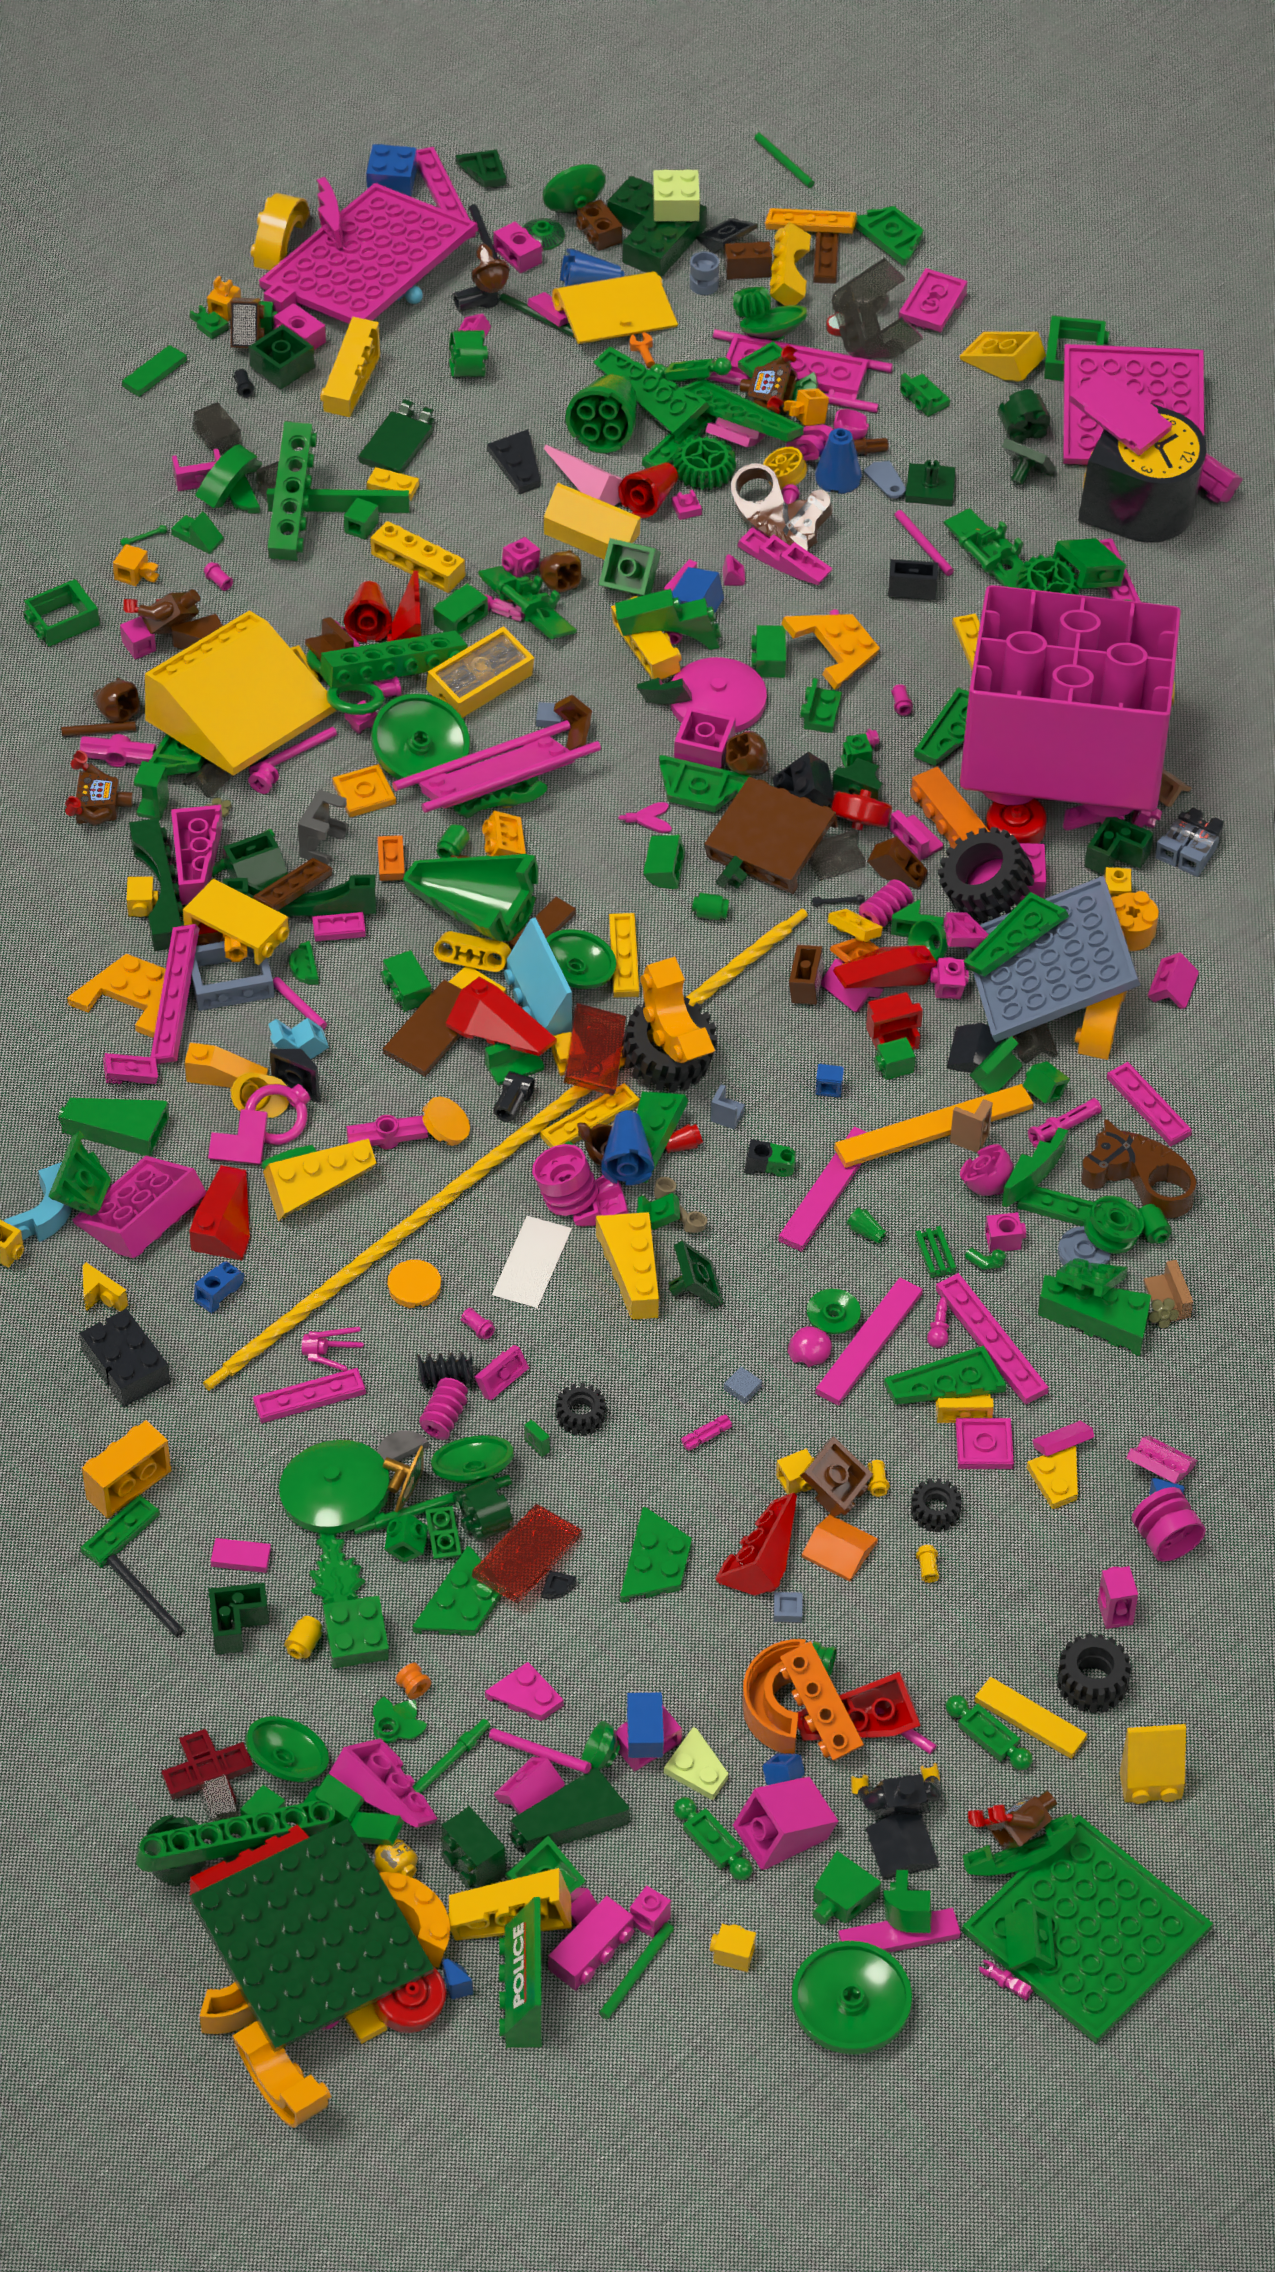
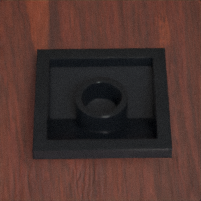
M729 218L696 237L702 245L714 254L725 248V244H732L749 235L758 226L757 223Z
M984 1023L956 1026L947 1069L972 1073L1007 1038L995 1042L990 1027Z
M272 1048L269 1052L271 1076L281 1079L290 1088L300 1084L309 1094L311 1101L318 1103L320 1101L318 1067L302 1049Z
M893 1814L866 1827V1833L882 1880L896 1877V1870H908V1874L939 1867L922 1814Z

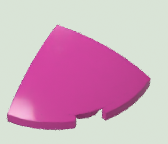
M604 1175L596 1179L598 1195L587 1209L573 1214L576 1226H595L596 1216L630 1214L619 1180L615 1184L607 1180Z

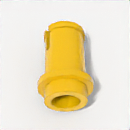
M881 1460L871 1461L872 1464L869 1462L867 1465L868 1470L873 1473L868 1483V1490L873 1496L881 1497L887 1494L890 1484L886 1480L885 1463Z
M923 1545L918 1548L916 1558L920 1561L921 1580L925 1583H932L939 1579L936 1562L938 1551L932 1545Z

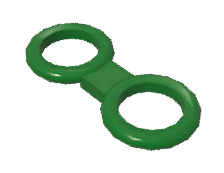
M309 649L306 654L307 664L312 670L320 673L321 662ZM370 682L337 688L330 687L326 693L327 702L334 709L351 715L373 713L380 709L385 701L383 691ZM358 690L370 694L374 699L364 704H351L340 700L338 694L344 691Z

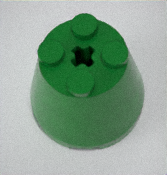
M610 374L599 377L577 392L571 399L565 414L566 425L573 438L576 437L581 443L588 446V450L598 453L614 452L621 449L631 438L636 420V392L631 385L630 379L626 376Z

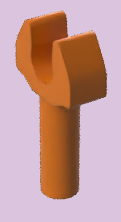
M643 332V341L639 342L634 335H631L630 350L640 352L647 368H651L655 364L649 348L653 347L652 337Z

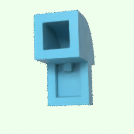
M306 1018L292 1029L278 1019L268 1024L272 1034L270 1039L279 1049H302L312 1059L329 1048L323 1028L309 1018Z

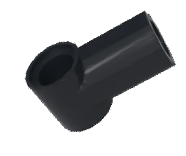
M474 286L454 292L453 300L458 312L479 305L484 308H493L498 304V292L488 293Z
M509 1071L503 1083L502 1093L493 1108V1114L501 1121L507 1123L514 1121L524 1101H528L531 1098L535 1087V1079Z

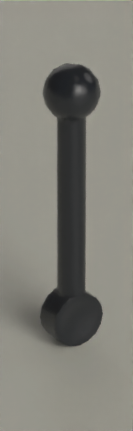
M858 894L856 897L831 899L814 897L812 905L820 907L822 904L846 902L862 904L865 898L862 894Z

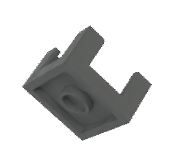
M319 789L298 822L299 852L301 858L307 860L315 858L328 865L332 859L331 855L316 851L315 849L321 840H326L327 835L338 839L345 838L348 833V824L330 818L329 804L345 808L347 800L344 797Z

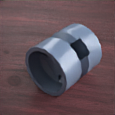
M698 252L690 259V289L699 295L713 294L719 287V258L711 252Z

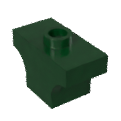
M856 758L849 767H837L833 773V790L860 795V791L863 789L872 792L870 798L881 801L883 783L878 780L879 765Z

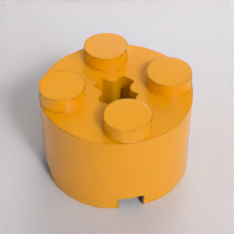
M1143 891L1124 893L1112 897L1129 951H1138L1148 947L1156 935L1159 916L1157 905Z

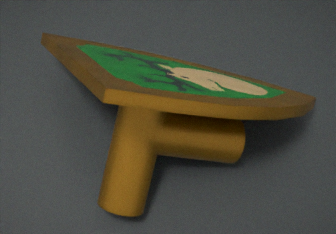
M420 1446L411 1466L388 1457L384 1461L383 1468L395 1472L388 1486L389 1491L398 1493L405 1479L395 1512H398L405 1505L424 1470L423 1446Z

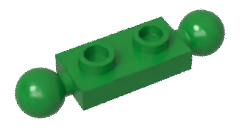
M720 357L716 360L712 358L672 362L669 367L657 363L650 368V371L660 374L668 381L682 382L690 378L703 380L710 377L712 372H716L721 376L727 375L732 369V364L728 358Z
M953 1695L947 1700L945 1705L947 1713L954 1718L961 1717L958 1721V1728L998 1761L1001 1762L1005 1757L1009 1756L1012 1767L1019 1771L1027 1770L1032 1765L1033 1756L1031 1752L1026 1748H1016L1020 1744L1021 1738L978 1703L970 1710L967 1700L961 1695Z
M688 1797L679 1798L673 1806V1811L678 1819L686 1821L683 1824L685 1833L720 1870L729 1864L730 1874L734 1879L739 1881L747 1880L752 1875L753 1866L747 1858L739 1857L743 1854V1847L706 1808L697 1814L696 1804L692 1799Z

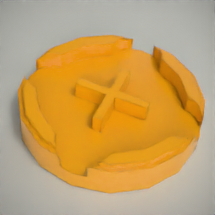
M434 1097L423 1107V1123L436 1140L440 1142L444 1140L448 1142L447 1145L453 1146L460 1144L469 1135L470 1124L465 1112L457 1103L449 1098Z
M422 1260L401 1262L391 1270L388 1276L389 1294L397 1304L407 1308H415V1306L422 1305V1307L427 1306L436 1300L441 1292V1276L438 1270L428 1262Z

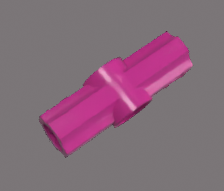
M115 734L110 739L84 736L80 741V750L85 752L88 758L105 760L113 767H122L126 762L141 764L142 761L149 762L157 749L156 744L132 742L127 736Z
M382 1115L372 1123L346 1126L348 1144L369 1138L371 1146L378 1145L383 1149H392L399 1142L428 1138V1131L422 1118L424 1115L396 1119L391 1115Z

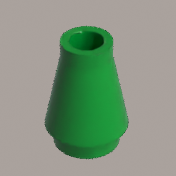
M860 1207L851 1214L846 1223L850 1226L851 1231L874 1241L876 1244H879L887 1234V1231L880 1226L867 1209L863 1210Z

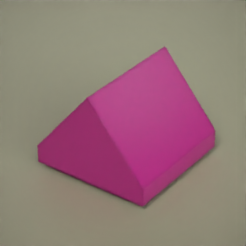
M726 555L722 568L724 586L744 585V566L732 555Z
M576 1888L570 1894L571 1921L576 1926L598 1905L588 1888Z

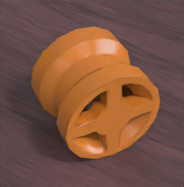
M417 1663L405 1666L395 1678V1682L400 1687L405 1688V1694L410 1699L420 1697L431 1685V1679L421 1673V1667Z

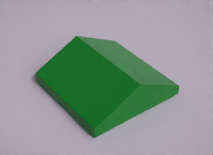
M549 1836L543 1839L505 1874L508 1880L559 1868L570 1894L586 1881Z

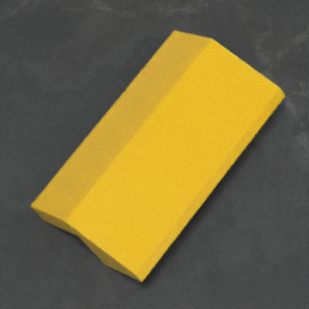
M558 483L555 486L544 515V534L605 560L610 538L633 543L640 535V517Z

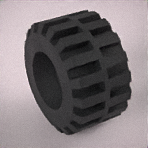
M1086 1634L1084 1639L1079 1636L1074 1639V1643L1069 1642L1066 1645L1065 1650L1062 1651L1060 1656L1057 1686L1058 1689H1061V1696L1063 1698L1068 1697V1704L1071 1706L1078 1705V1710L1084 1711L1085 1708L1090 1709V1713H1096V1709L1106 1712L1109 1706L1112 1708L1118 1706V1702L1125 1698L1131 1673L1130 1657L1128 1653H1124V1647L1121 1644L1115 1645L1116 1640L1111 1637L1109 1640H1106L1104 1635L1098 1634V1637ZM1096 1668L1106 1673L1107 1676L1101 1679H1093L1085 1676L1081 1670Z

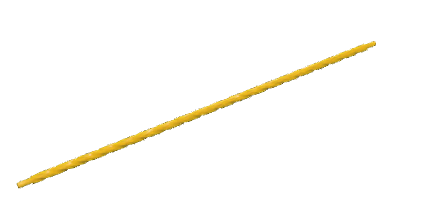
M800 909L789 919L779 923L764 934L753 945L730 961L727 966L720 969L699 988L687 995L686 997L690 999L689 1005L694 1006L696 1002L701 1005L720 986L730 982L748 964L755 962L769 951L776 942L792 932L791 929L808 916L807 912L804 909ZM652 1028L647 1032L651 1044L654 1042V1031ZM622 1048L563 1093L556 1101L534 1116L528 1123L520 1127L499 1146L477 1161L470 1169L448 1184L440 1193L424 1203L411 1216L400 1222L382 1239L375 1242L350 1264L333 1275L320 1288L309 1294L290 1312L284 1314L258 1337L237 1351L228 1361L222 1364V1368L203 1382L204 1387L210 1391L229 1375L232 1377L252 1358L260 1355L274 1344L283 1333L290 1331L308 1317L313 1309L323 1305L337 1294L344 1285L350 1283L366 1271L374 1261L382 1258L396 1247L404 1237L412 1234L425 1224L434 1213L444 1209L458 1198L463 1190L473 1186L487 1175L494 1166L502 1163L517 1151L523 1143L531 1140L546 1128L552 1120L560 1117L575 1105L579 1098L589 1094L608 1075L623 1067L626 1057L622 1058Z

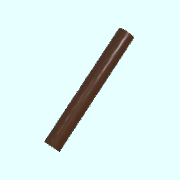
M135 721L65 726L61 727L62 737L136 731Z

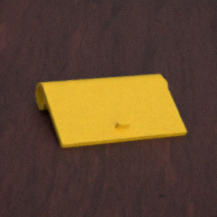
M654 271L554 288L552 291L553 305L557 311H565L578 344L673 328L678 325L663 289L662 279Z

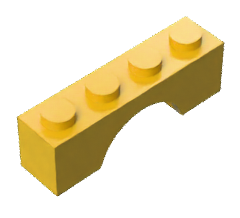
M789 222L784 228H780L774 237V259L771 267L772 278L770 280L771 297L785 306L796 305L805 297L807 281L798 272L795 263L810 250L811 240L810 234Z

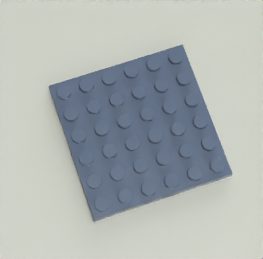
M1104 876L1046 898L1045 900L1066 909L1069 917L985 977L973 972L995 1042L1141 985ZM1010 913L983 923L980 926L990 934ZM966 947L968 956H969L975 949Z

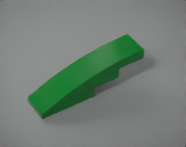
M1058 1127L1051 1143L1040 1141L1032 1157L1021 1154L1005 1185L1002 1201L1003 1207L1007 1208L1027 1195L1050 1173L1065 1151L1068 1130Z

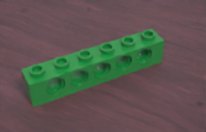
M284 421L268 540L269 559L298 561L299 552H303L304 538H301V531H306L307 518L303 517L304 510L309 508V496H306L307 489H311L312 475H309V468H314L315 455L311 453L312 447L317 446V433H313V425L311 423ZM296 448H303V449L300 450V451H295V450H294V449H296ZM296 468L301 469L298 472L291 471ZM292 489L298 490V491L295 492V493H290V492H289V491L292 490ZM290 510L295 511V512L292 513V514H287V513H286L287 511H290ZM287 531L293 532V533L290 534V535H284V534H283L284 532H287Z
M454 630L321 653L320 674L331 688L425 673L465 650L467 643Z

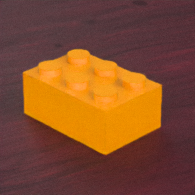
M147 1420L139 1426L132 1427L124 1437L117 1442H112L104 1452L96 1458L89 1459L82 1467L86 1499L107 1519L139 1494H142L171 1472L168 1440Z

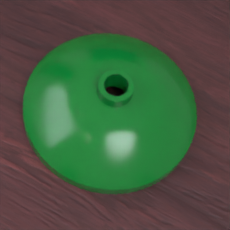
M580 164L563 170L545 186L542 193V200L545 206L553 212L571 213L577 211V208H583L588 203L595 201L601 195L606 185L604 171L599 166L593 164Z
M797 305L770 308L763 315L744 318L740 322V328L747 335L759 339L779 341L784 339L785 335L795 331L808 316L807 309Z
M565 929L554 932L546 938L569 987L577 989L597 988L606 984L612 978L616 969V958L610 946L598 936L583 930Z
M481 1435L458 1439L444 1445L434 1453L431 1458L432 1470L444 1480L462 1484H474L502 1472L514 1457L513 1446L506 1439L497 1436Z
M279 1716L263 1717L254 1721L246 1733V1747L252 1759L261 1769L278 1779L289 1782L312 1781L320 1777L327 1768L329 1754L325 1744L315 1732L295 1720Z

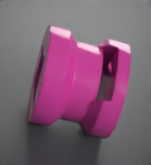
M262 762L257 766V771L249 776L248 782L255 791L267 794L271 790L272 784L278 781L279 773L271 764Z

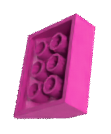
M145 1156L108 1188L99 1212L93 1216L80 1212L72 1220L75 1225L115 1253L135 1258L142 1254L150 1243L160 1238L167 1228L178 1222L184 1213L196 1206L199 1200L205 1196L206 1190L194 1168Z

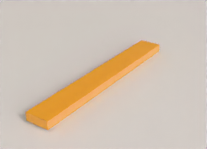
M1023 1084L835 1142L834 1149L844 1167L847 1168L951 1135L952 1117L955 1107L975 1114L983 1099L993 1103L992 1122L1033 1108L1034 1103L1023 1087Z

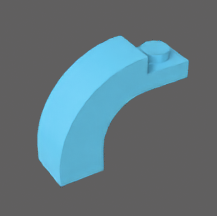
M61 1163L38 1171L40 1187L45 1195L42 1202L29 1211L4 1220V1222L21 1230L22 1240L36 1235L39 1242L55 1234L69 1218L72 1207L48 1197Z

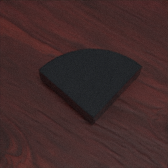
M550 1570L542 1590V1598L557 1599L565 1596L575 1587L577 1577Z

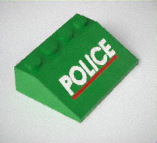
M534 1897L505 1926V1938H499V1956H505V1964H499V1983L505 1982V1991H499V2010L505 2009V2018H499V2037H505L506 2048H542L540 1897Z

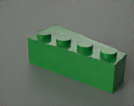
M1044 1276L1038 1308L1039 1316L1068 1328L1072 1326L1084 1331L1083 1334L1090 1337L1096 1335L1109 1341L1108 1344L1117 1348L1120 1345L1131 1350L1132 1354L1140 1357L1151 1301L1150 1294L1112 1288L1102 1297L1093 1295L1094 1289L1084 1287V1290H1079L1070 1285L1055 1281L1056 1277Z

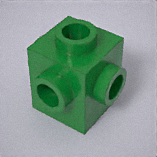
M409 1513L390 1521L387 1527L384 1550L404 1563L423 1555L427 1541L428 1526Z

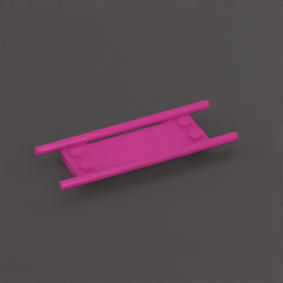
M714 329L713 338L731 341L726 358L730 360L732 369L724 376L712 372L710 377L706 379L740 386L742 379L750 378L738 368V361L773 341L782 349L786 345L797 349V352L794 353L796 362L790 363L798 374L797 381L815 372L818 380L817 389L829 392V394L824 393L829 397V404L877 413L879 404L857 400L856 398L867 368L891 373L893 364Z
M566 720L392 782L394 790L398 791L418 784L421 787L422 793L431 799V801L421 804L423 812L427 813L441 807L444 809L574 763L575 759L600 751L601 746L596 741L570 751L552 739L550 736L570 730V723Z

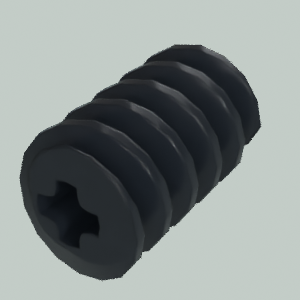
M472 1351L469 1359H466L464 1353L460 1352L457 1360H455L452 1352H449L447 1360H444L442 1354L438 1353L436 1361H433L431 1354H427L425 1362L417 1354L418 1381L421 1382L424 1389L427 1388L429 1380L432 1381L434 1388H437L438 1382L443 1378H452L459 1382L464 1379L467 1386L471 1385L473 1379Z

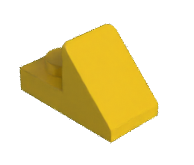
M87 1262L83 1265V1292L86 1311L100 1299L108 1307H114L118 1311L124 1310L128 1306L126 1289Z

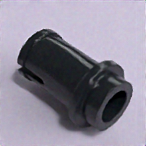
M238 369L234 372L235 375H233L237 384L236 391L240 396L248 398L254 392V384L249 380L245 369Z

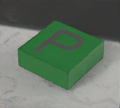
M534 1420L524 1424V1440L541 1457L547 1455L550 1450V1436Z

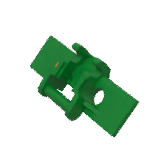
M970 508L944 521V525L959 539L958 545L961 548H965L967 552H970L982 565V569L985 572H988L990 576L994 575L1004 587L1018 588L1016 587V579L1023 562L1017 556L1021 553L1023 541L1017 537L1014 540V545H1012L1005 538L1007 525L1003 521L999 522L998 528L995 530L992 526H987ZM1008 564L1012 569L1004 570L1002 565Z
M503 566L484 569L478 572L482 581L500 595L502 601L515 602L521 608L522 613L526 615L525 621L527 623L531 622L550 640L577 632L576 628L554 610L560 599V594L556 590L552 591L551 596L546 592L539 594L543 579L538 575L535 576L534 581L527 576L517 578L509 571H506Z

